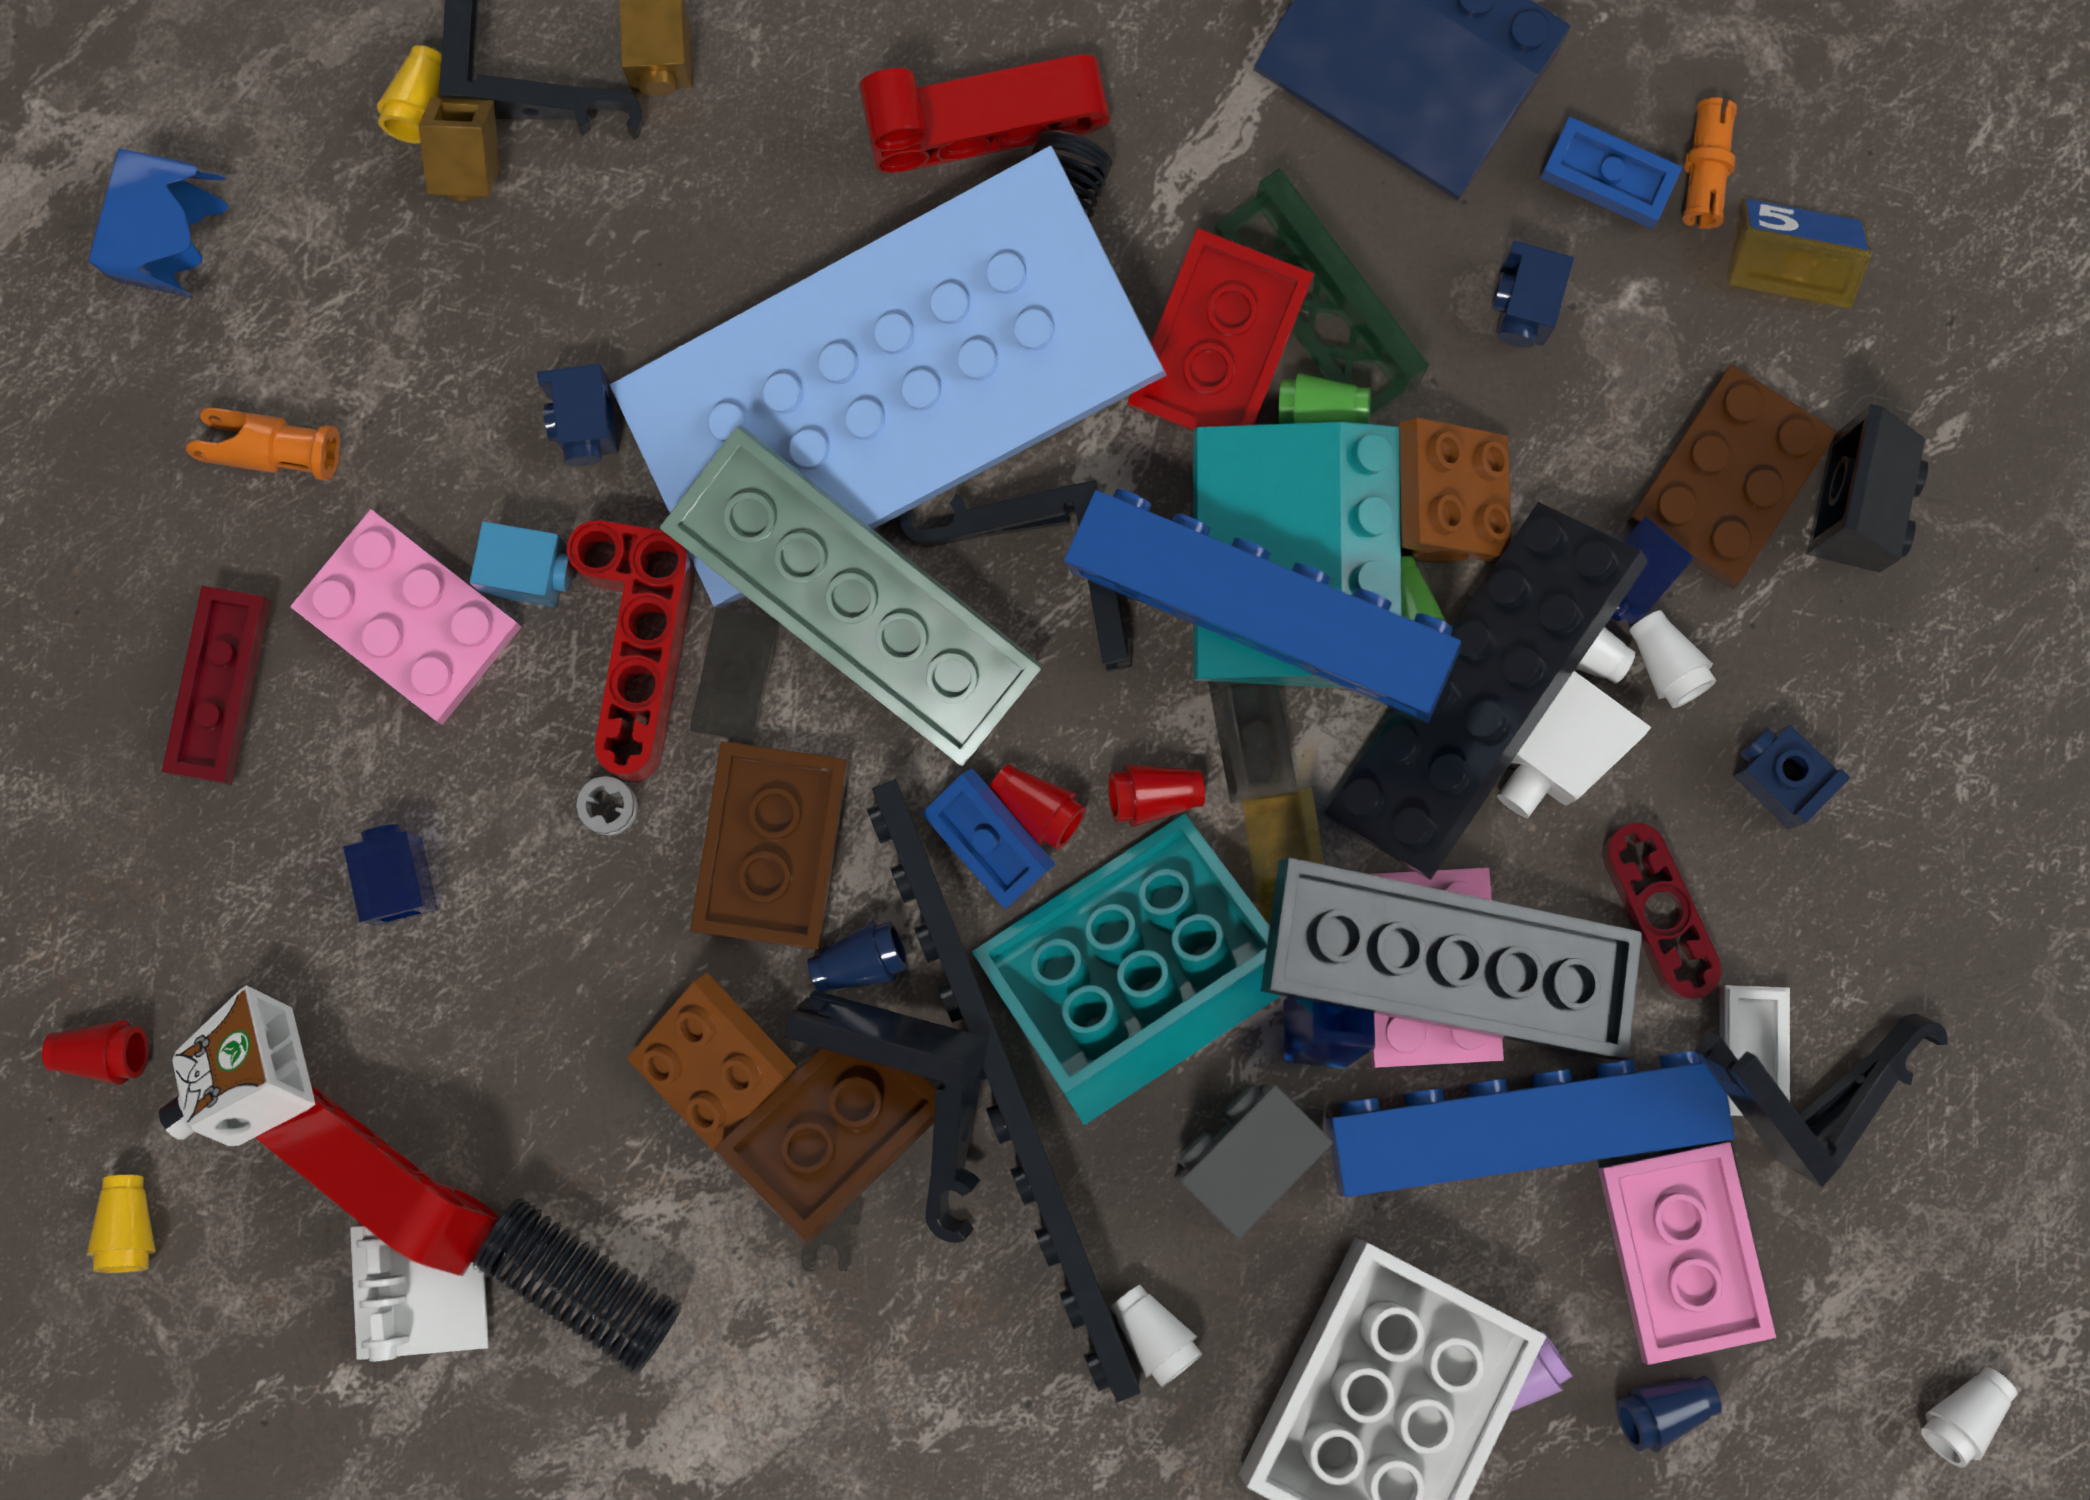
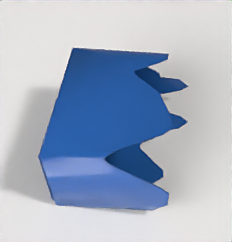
M118 148L88 262L113 281L193 298L191 293L181 288L174 277L175 273L193 269L202 263V256L190 240L191 235L188 226L199 223L203 220L204 216L222 214L230 207L218 197L184 180L188 178L226 180L228 178L218 174L200 172L197 170L196 165L192 163Z

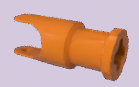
M204 408L200 412V418L207 426L238 434L219 443L192 440L186 445L187 453L192 458L201 462L276 474L282 468L311 472L315 479L327 481L333 478L339 463L340 434L336 426L324 425L320 426L319 429L288 425L286 420L280 417L218 408Z

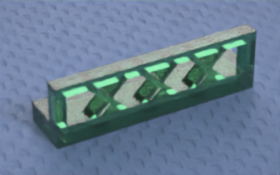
M1280 167L1259 181L1255 198L1216 224L1215 232L1218 236L1248 247L1236 230L1262 213L1277 232L1274 252L1251 249L1314 273L1311 300L1304 299L1300 311L1309 312L1307 324L1298 314L1291 332L1328 380L1351 384L1353 362L1374 365L1380 368L1392 385L1371 399L1370 418L1421 383L1430 365ZM1283 242L1292 254L1281 253ZM1320 290L1330 303L1318 302ZM1316 314L1342 318L1350 329L1347 349L1324 346L1320 343L1313 333ZM1357 339L1367 352L1355 350ZM1333 359L1345 361L1344 373Z

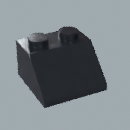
M1870 404L1841 428L1831 441L1806 555L1880 573L1899 561L1901 557H1906L1910 551L1916 531L1915 521L1909 520L1913 497L1917 498L1922 492L1928 475V462L1921 460L1925 438L1885 407Z

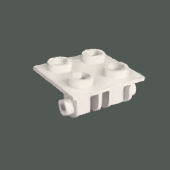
M364 1226L350 1227L357 1360L383 1361L396 1359V1356L489 1348L485 1277L483 1272H478V1269L473 1270V1262L463 1276L454 1275L418 1264L404 1257L386 1245Z

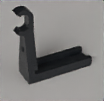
M445 0L439 87L440 98L493 100L495 119L576 120L577 128L582 137L591 130L588 118L593 111H623L630 116L626 122L628 133L635 140L639 137L643 128L642 110L638 100L629 92L613 89L573 87L477 74V79L474 81L479 0Z
M1096 480L970 509H967L963 500L956 494L950 502L955 513L954 519L947 526L919 530L915 526L917 515L912 509L901 514L899 519L901 528L906 536L914 544L921 547H933L981 537L1070 524L1069 518L1072 514H1076L1079 528L1095 490L1100 491ZM1088 580L1102 663L1106 665L1107 672L1132 668L1130 641L1126 636L1119 593Z
M814 990L809 997L805 998L796 1007V1010L793 1009L788 1014L786 1038L938 1080L945 1084V1086L940 1085L936 1089L931 1175L925 1217L929 1229L941 1240L950 1243L965 1241L974 1228L967 1219L958 1220L953 1218L947 1210L949 1191H955L964 1196L972 1192L980 1182V1179L974 1173L964 1168L983 1073L988 1037Z
M1920 1014L1905 1016L1865 1059L1800 1114L1759 1059L1752 1053L1746 1051L1738 1060L1723 1039L1712 1031L1694 1051L1777 1161L1823 1187L1841 1167L1898 1080L1908 1085L1912 1084L1913 1073L1906 1069L1908 1055L1923 1038L1936 1045H1947L1948 1036L1942 1025Z

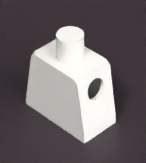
M1574 671L1511 762L1510 766L1515 771L1497 794V797L1505 806L1525 818H1529L1546 793L1567 806L1580 798L1647 734L1651 727Z

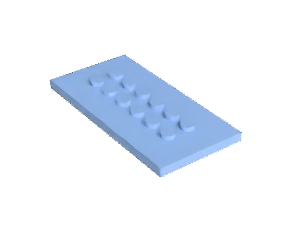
M1050 145L610 384V387L669 513L672 512L735 427L742 425L871 529H874L1161 379L1167 374L1056 152ZM688 551L714 607L722 609L745 597L743 593Z

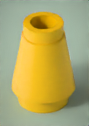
M413 46L409 56L406 57L377 103V110L380 113L378 124L390 136L407 143H420L418 126L431 97L440 98L442 54L426 46Z
M113 1175L102 1178V1190L100 1191L86 1254L93 1257L94 1272L128 1273L148 1269L149 1254L155 1253L156 1250L146 1192L143 1189V1176Z

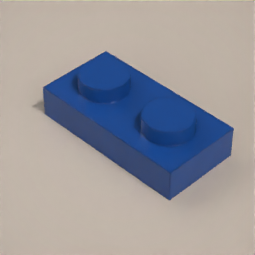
M1569 116L1540 179L1653 229L1659 221L1683 167Z
M973 768L962 773L921 813L1004 909H1007L1019 900L1056 865Z

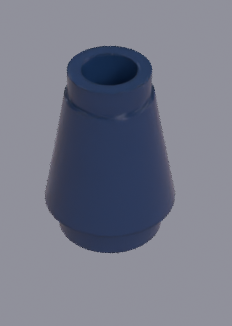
M871 921L821 951L819 955L808 958L807 961L817 991L824 993L892 982L896 980V973L908 969V960L902 940L891 921L880 925Z
M1701 1376L1696 1379L1691 1378L1631 1388L1628 1391V1397L1617 1401L1616 1411L1622 1431L1636 1451L1640 1452L1649 1448L1653 1452H1659L1708 1421L1710 1417L1720 1414L1722 1404L1718 1391L1712 1381L1707 1376Z

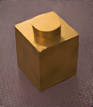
M619 0L622 69L631 91H640L649 96H667L675 93L678 88H692L690 18L684 0Z
M431 97L418 125L426 193L429 195H447L450 199L456 201H471L480 197H489L500 171L494 101Z

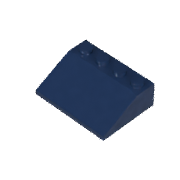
M1293 0L1254 65V71L1459 201L1558 54L1571 25L1532 0Z

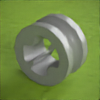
M602 776L593 778L582 787L577 797L576 808L578 817L586 827L600 835L614 836L622 834L632 826L637 818L638 802L634 792L625 783L614 777ZM604 790L614 798L623 797V808H615L621 814L613 822H609L601 815L594 817L592 815V804H600L594 798Z

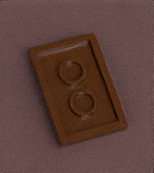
M1731 364L1714 386L1627 522L1733 590L1740 585L1838 431Z
M721 741L690 928L691 932L820 951L849 766L847 759Z
M821 1048L718 1144L714 1150L717 1156L808 1246L934 1124L936 1089L920 1075Z

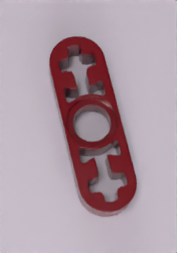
M1630 823L1614 830L1604 842L1602 849L1603 862L1634 930L1642 932L1641 945L1661 987L1669 995L1684 1000L1701 998L1710 994L1717 987L1721 979V962L1663 837L1655 828L1644 823ZM1629 836L1634 844L1645 842L1649 853L1644 855L1641 861L1647 876L1649 877L1661 871L1665 881L1647 885L1635 894L1631 883L1643 880V876L1635 862L1624 864L1620 859L1619 852L1627 848V842L1624 837ZM1654 893H1663L1670 896L1678 907V918L1675 924L1667 930L1653 927L1646 919L1645 904ZM1688 929L1692 940L1679 944L1688 960L1699 959L1702 962L1704 970L1699 971L1695 975L1698 983L1696 987L1689 980L1678 981L1676 979L1674 970L1682 966L1676 947H1670L1662 952L1658 941L1678 937Z

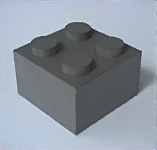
M1248 1085L1221 1112L1229 1122L1213 1138L1208 1133L1201 1132L1176 1158L1183 1168L1174 1177L1238 1240L1333 1144L1277 1085H1264L1260 1090L1255 1085L1252 1087Z

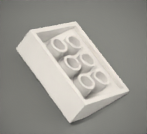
M1355 1237L1238 1475L1247 1488L1270 1500H1468L1542 1347L1546 1335Z

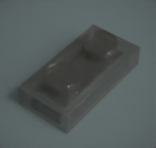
M1208 681L1230 804L1289 796L1298 792L1278 684Z

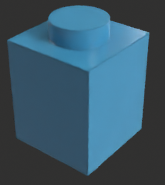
M482 521L470 584L485 596L557 608L560 591H569L574 575V567L567 556V544L558 534Z

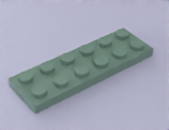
M742 425L735 427L659 527L962 767L1042 669L1043 665Z

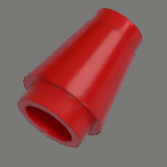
M1007 764L999 771L989 787L1041 847L1049 844L1056 850L1061 849L1074 835L1086 813V808L1076 801V793L1021 769L1018 770L1011 764Z
M1125 764L1122 771L1110 772L1108 776V798L1111 814L1115 823L1129 822L1131 827H1136L1191 810L1192 808L1203 807L1205 803V786L1200 769L1187 770L1184 768Z
M117 1020L62 1032H52L46 1036L42 1046V1061L48 1071H59L65 1074L117 1085L126 1083L129 1078L140 1077L145 1071L149 1058V1042L145 1031L139 1026H131L126 1020Z

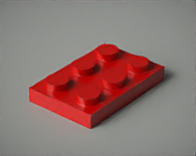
M1197 228L1151 342L1167 375L1132 393L1127 402V407L1191 432L1197 427L1254 425L1314 273Z

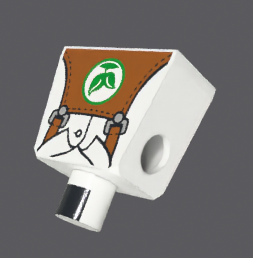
M247 985L240 989L176 1050L172 1061L179 1095L159 1110V1118L165 1130L176 1139L184 1140L196 1132L228 1146H239L314 1106L315 1100L292 1007Z

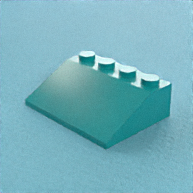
M1349 422L1197 427L1193 430V518L1211 528L1209 537L1231 546L1235 538L1255 543L1271 553L1268 561L1289 570H1292L1295 563L1311 566L1331 577L1328 586L1353 595L1355 588L1369 590L1388 599L1392 603L1389 611L1401 615L1399 427ZM1193 624V681L1346 689Z
M1185 813L971 951L1083 1125L1091 1122L1282 996L1261 992L1269 924Z

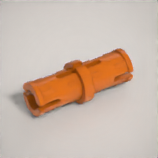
M1719 97L1703 99L1696 105L1697 118L1693 149L1690 150V154L1687 153L1685 156L1684 169L1689 174L1686 207L1682 219L1686 225L1692 227L1695 224L1696 216L1699 215L1697 225L1699 229L1717 228L1723 224L1727 177L1735 171L1736 158L1731 152L1737 105L1733 101L1728 100L1725 102L1724 112H1721L1723 98Z

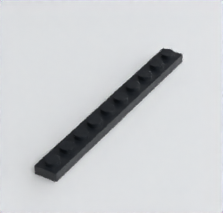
M896 779L876 786L872 790L878 804L866 809L880 844L892 840L900 858L901 864L891 867L890 870L903 902L907 903L916 899L925 923L914 927L927 962L930 963L940 959L949 983L939 986L938 990L951 1023L964 1019L970 1033L988 1037L981 1082L988 1079L997 1104L987 1107L986 1111L999 1144L1001 1145L1010 1140L1014 1144L1021 1165L1011 1168L1010 1171L1024 1206L1036 1201L1046 1226L1034 1231L1047 1265L1052 1267L1061 1263L1070 1288L1059 1292L1070 1323L1073 1329L1086 1325L1095 1350L1084 1354L1096 1388L1100 1392L1110 1387L1116 1403L1141 1393L1138 1382Z

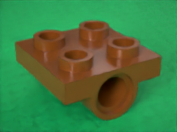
M1418 417L1400 422L1402 548L1412 549V557L1421 562L1446 563L1469 559L1497 562L1511 542L1508 435Z
M708 973L699 977L687 988L626 1058L714 1152V1148L789 1079V1075L797 1068Z

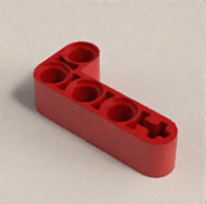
M1072 55L918 88L914 73L906 68H889L876 71L865 76L859 83L861 102L875 167L883 173L906 172L1035 145L1038 134L1046 130H1060L1076 135H1084L1103 128L1111 120L1099 64L1096 57L1092 55Z
M601 520L588 521L579 525L571 533L567 542V556L571 565L590 585L601 589L623 592L595 738V754L599 763L618 779L626 782H640L649 778L658 769L662 759L695 579V566L687 549L663 530ZM600 542L615 544L614 557L606 566L601 568L587 566L586 557L594 545ZM661 552L677 554L678 564L670 575L664 578H654L648 575L649 563L655 555ZM655 612L666 615L667 625L659 637L653 640L638 638L637 626L645 615ZM638 674L653 675L655 679L653 694L647 700L640 703L627 701L625 689L628 682ZM622 713L640 721L649 720L647 725L636 720L634 722L632 737L643 749L640 755H630L627 765H625L623 759L615 754L617 745H628L632 726L623 718H620Z
M312 1085L315 1100L314 1106L255 1137L386 1245L404 1257L427 1267L463 1276L473 1262L483 1240L500 1218L491 1208L473 1196L434 1180L334 1100Z

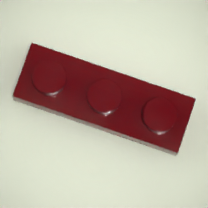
M201 585L161 772L174 776L232 785L271 600L265 596Z

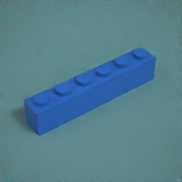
M1116 489L1112 497L1095 490L1064 559L1072 574L1429 723L1460 652L1461 640L1451 636L1452 626L1423 613H1417L1413 621L1391 612L1389 609L1392 603L1388 599L1366 589L1355 588L1353 595L1328 586L1331 580L1330 576L1311 566L1295 563L1292 570L1272 563L1268 561L1271 553L1250 541L1235 538L1231 546L1209 537L1211 528L1192 517L1175 513L1173 520L1170 521L1149 512L1152 505L1150 502L1131 492Z
M1691 1050L1659 1055L1661 1068L1636 1071L1635 1061L1631 1059L1595 1065L1597 1074L1595 1078L1572 1081L1570 1069L1531 1074L1533 1087L1508 1090L1506 1078L1467 1084L1469 1096L1444 1100L1442 1088L1403 1093L1405 1106L1380 1109L1378 1097L1339 1103L1341 1115L1326 1117L1325 1120L1328 1138L1333 1142L1330 1146L1337 1195L1351 1197L1733 1140L1735 1136L1728 1097L1704 1063L1700 1062V1058L1695 1051Z

